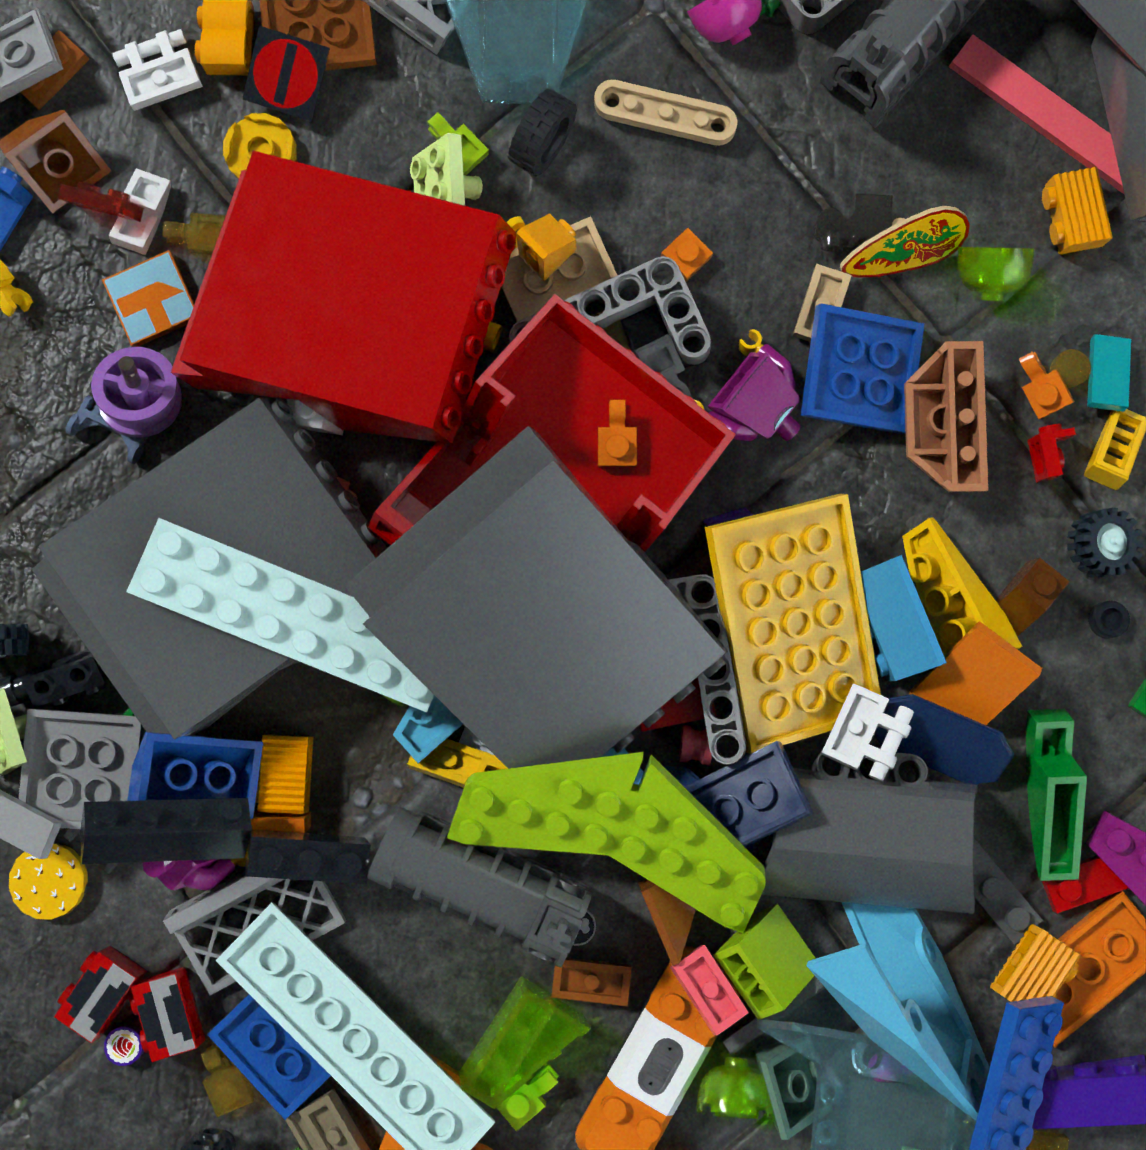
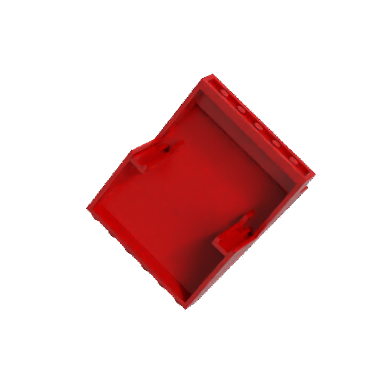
M253 150L247 169L241 171L170 373L198 389L299 400L341 430L452 444L456 430L461 423L462 410L467 394L472 387V378L478 359L483 352L484 339L489 323L494 316L497 297L505 281L506 268L511 253L515 248L516 232L499 214Z
M554 294L475 381L464 404L461 423L456 430L453 443L436 442L374 512L368 528L392 545L519 433L530 426L539 433L626 539L638 544L645 552L667 527L736 434L729 430L721 420L714 418L697 405L693 398L684 395L670 384L662 374L652 370L643 363L631 350L624 348L607 335L603 328L593 324L580 314L572 304ZM610 400H625V427H637V466H598V427H609Z

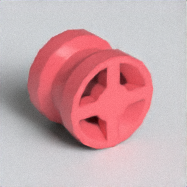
M683 725L679 747V762L688 763L690 760H698L702 765H710L712 755L709 749L706 727L699 731L694 730L691 726Z

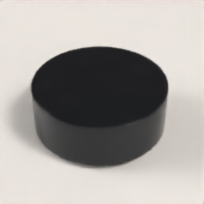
M1104 601L1096 604L1091 609L1088 622L1091 630L1097 636L1115 638L1126 632L1130 624V616L1128 610L1117 601Z

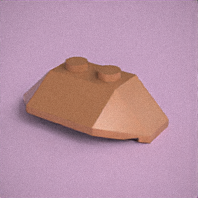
M947 341L904 383L906 458L948 492H987L988 463L983 341Z

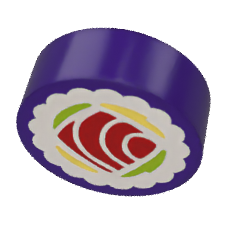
M131 1024L120 1025L112 1030L104 1042V1052L108 1060L118 1066H127L139 1059L144 1052L140 1042L141 1030Z

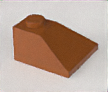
M65 110L28 120L0 140V148L4 156L52 213L111 172V169Z
M647 879L638 882L672 966L679 964L696 909Z

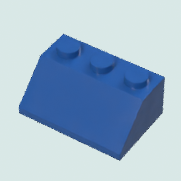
M145 732L132 765L127 801L248 798L250 818L253 819L263 742L184 735L174 740L171 734Z

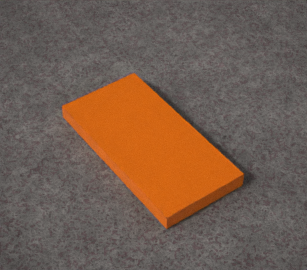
M1123 891L1109 896L1058 938L1059 941L1080 954L1081 957L1077 961L1079 968L1075 977L1070 982L1063 983L1056 993L1058 1000L1064 1002L1061 1013L1063 1019L1062 1027L1055 1036L1053 1047H1057L1146 973V919Z

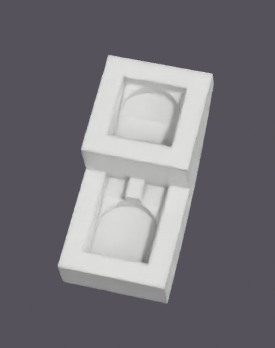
M137 168L135 169L121 197L124 206L109 234L112 244L146 255L166 206L171 188L170 180Z

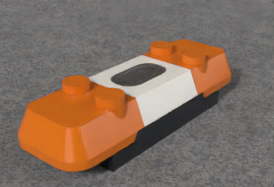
M685 946L682 958L694 951L696 947ZM714 958V960L720 967L721 971L731 984L732 988L734 989L738 997H740V993L738 992L734 984L731 982L723 968L720 966L716 958ZM671 961L666 969L661 971L587 1103V1109L578 1123L575 1132L576 1143L580 1150H654L717 1038L716 1035L712 1034L670 968L672 966Z

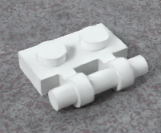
M182 29L170 33L166 30L156 33V38L139 44L136 41L125 44V49L112 53L118 67L131 63L132 68L118 73L129 104L134 111L203 87L188 48L177 52L174 50L175 47L187 43ZM162 52L163 57L144 63V58Z
M853 683L822 750V755L858 771L865 757L874 762L869 776L883 782L888 770H893L897 758L895 754L902 738H907L912 728L909 723L914 711L905 706H899L895 717L889 716L884 713L889 702L888 698ZM878 726L888 731L880 749L870 745Z

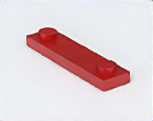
M1098 856L1080 861L1079 879L1042 881L1052 911L1055 913H1060L1128 889L1123 881Z

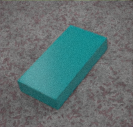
M1094 334L1090 339L1087 407L1124 412L1129 407L1131 339Z

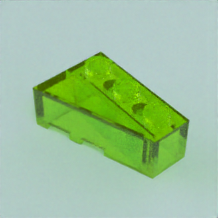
M521 976L459 1071L461 1089L495 1109L533 1077L532 1074L550 1059L553 1061L562 1053L561 1050L579 1035L582 1037L591 1029L585 1016L558 998H551L550 993Z

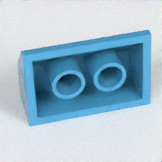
M902 555L861 571L872 644L876 652L875 662L878 674L881 677L886 676L887 681H897L946 664L943 652Z

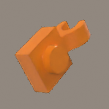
M1031 352L1019 358L1023 369L1032 381L1023 386L1022 389L1039 420L1075 402L1058 369L1047 374L1036 352Z
M610 400L609 427H598V466H637V427H625V400Z

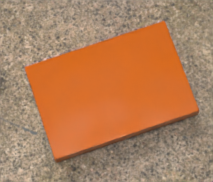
M979 621L944 656L947 663L932 668L910 690L909 695L914 694L987 725L1040 676L1042 668Z

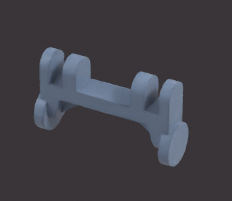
M89 395L86 396L77 413L73 414L66 425V433L74 436L78 431L93 426H101L121 435L128 447L127 461L136 464L143 453L144 444L148 437H129L114 431L102 418L97 404L93 411H90L95 400Z

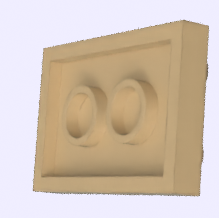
M591 216L570 225L576 233L574 237L576 239V251L545 281L519 256L518 248L513 250L506 268L505 281L501 288L516 322L537 313L554 294L562 300H566L618 276Z

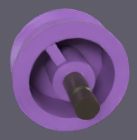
M128 347L111 353L100 362L93 374L91 389L102 418L110 428L122 435L139 438L159 434L175 421L182 406V392L177 382V377L170 373L173 366L167 358L149 348Z

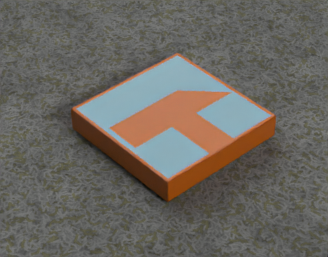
M170 250L102 279L132 347H139L188 324L195 303Z

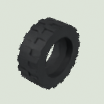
M551 88L545 89L543 93L541 92L535 101L532 102L527 112H525L512 138L508 151L510 162L535 177L542 174L551 165L566 142L572 125L575 122L577 104Z

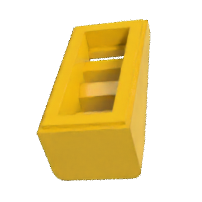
M1128 409L1124 412L1111 410L1089 459L1084 476L1114 490H1118L1127 482L1146 432V417ZM1117 422L1134 429V433L1117 427ZM1112 436H1113V437H1115V438H1117V439H1120V440H1122V441H1124V442L1129 443V445H1128V446H1127V445H1124V444H1122V443H1120V442H1117V441H1115V440H1113V439H1111V438H1112ZM1107 450L1123 457L1122 460L1107 454Z

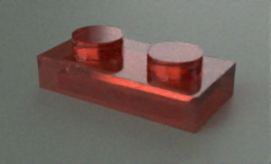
M78 182L77 188L61 184L58 195L60 200L80 208L141 222L144 208L130 202L131 195L108 189L107 195L100 193L101 188L84 182Z

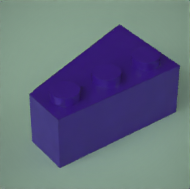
M1144 1054L1059 1067L1051 1065L1044 1078L1042 1086L1043 1100L1040 1107L1036 1110L1032 1125L1033 1129L1146 1124V1061Z

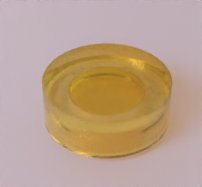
M1069 349L1053 359L1050 372L1058 369L1067 388H1074L1087 380L1091 372V364L1083 352Z

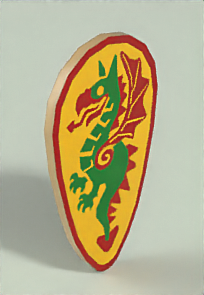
M951 206L930 208L907 219L896 218L892 222L891 227L853 250L841 262L840 269L842 272L852 275L851 277H878L936 264L950 257L963 245L968 237L970 224L964 212Z

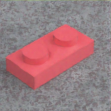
M705 945L699 946L682 958L679 964L670 967L713 1035H719L749 1013Z

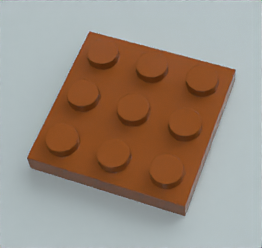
M259 0L263 27L330 48L325 71L377 65L371 6L363 0Z

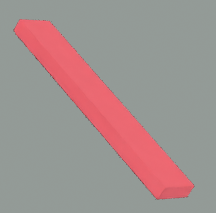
M973 34L953 59L949 68L1085 167H1097L1099 177L1124 194L1111 134Z

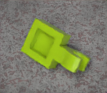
M438 112L427 121V124L430 126L428 131L437 140L447 133L461 135L463 175L471 172L489 155V149L464 123L455 131Z
M550 1064L530 1081L521 1073L493 1097L492 1103L517 1132L546 1107V1101L541 1095L547 1093L558 1083L557 1078L559 1075Z

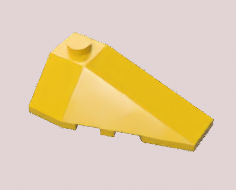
M934 517L928 518L902 536L909 574L912 581L916 583L917 593L944 656L979 621L1017 650L1023 647L1005 612Z

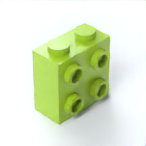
M778 903L752 915L744 933L736 931L714 954V957L758 1020L784 1011L815 976L806 966L808 961L816 959Z

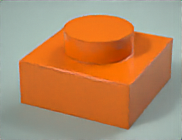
M687 228L662 251L661 257H669L674 260L679 266L684 280L687 282L712 258L713 252Z

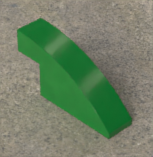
M1065 708L1027 710V793L1032 842L1040 881L1079 879L1087 775L1072 757L1074 720Z

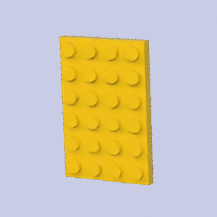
M836 494L705 527L719 610L727 632L747 743L746 753L751 754L775 741H780L782 745H786L832 731L853 683L881 695L848 494Z

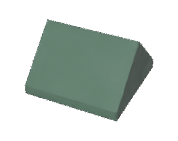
M803 1035L753 1049L772 1119L781 1140L790 1139L832 1110L811 1035Z

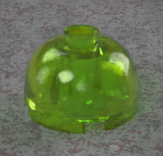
M958 247L957 270L959 278L968 290L981 293V300L1003 301L1004 293L1018 291L1029 279L1034 261V248Z
M726 1057L725 1065L712 1067L701 1079L697 1092L696 1113L705 1115L706 1107H710L711 1112H715V1116L758 1119L759 1111H766L767 1119L774 1118L763 1074L758 1069L748 1067V1059Z

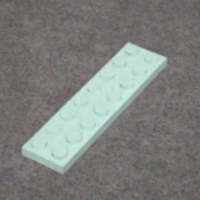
M158 518L126 591L127 593L424 712L428 711L434 694L363 625L370 617L354 597Z
M271 902L216 960L405 1150H471L495 1123V1120L274 902Z

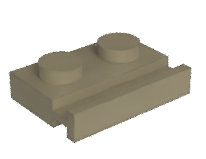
M335 1089L304 1105L301 1109L294 1111L285 1120L303 1150H370Z

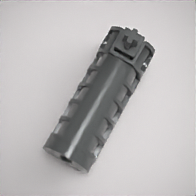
M883 0L881 7L871 12L867 17L863 28L860 31L854 32L838 48L836 53L828 59L819 82L829 91L835 89L837 85L844 87L866 106L864 109L866 112L864 120L876 128L976 14L986 0Z
M399 807L381 841L367 879L389 889L394 886L413 895L412 899L415 901L423 899L440 907L439 911L444 914L446 911L467 919L466 924L472 926L474 922L495 932L494 936L497 938L502 935L521 944L522 949L538 958L554 962L555 966L561 968L583 923L582 918L586 914L592 896L591 887L505 847L468 845L447 839L451 825L450 822L425 812L416 814Z

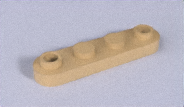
M619 80L604 81L597 87L594 95L595 110L606 120L716 146L724 145L732 140L737 128V117L727 106ZM615 99L619 104L615 107H609L606 101ZM720 124L724 130L722 132H715L711 126Z

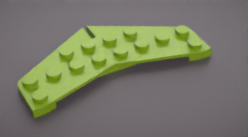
M643 752L474 773L465 782L447 835V839L468 845L608 855L722 926L744 933L766 885L764 866L652 755L649 758L639 785L634 784L643 761Z

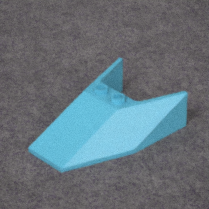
M842 902L859 945L810 960L806 966L874 1043L976 1121L990 1067L944 958L918 911L914 908Z

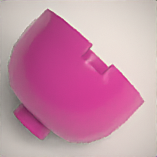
M705 0L687 11L697 32L706 40L715 43L730 40L733 46L752 35L749 27L759 19L762 10V0Z

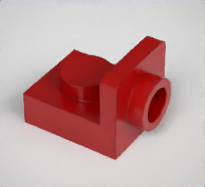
M1060 423L1038 428L1039 434L1027 440L1036 483L1049 481L1063 475L1064 454L1061 448L1057 447L1056 442L1065 441L1075 436V427L1062 429Z

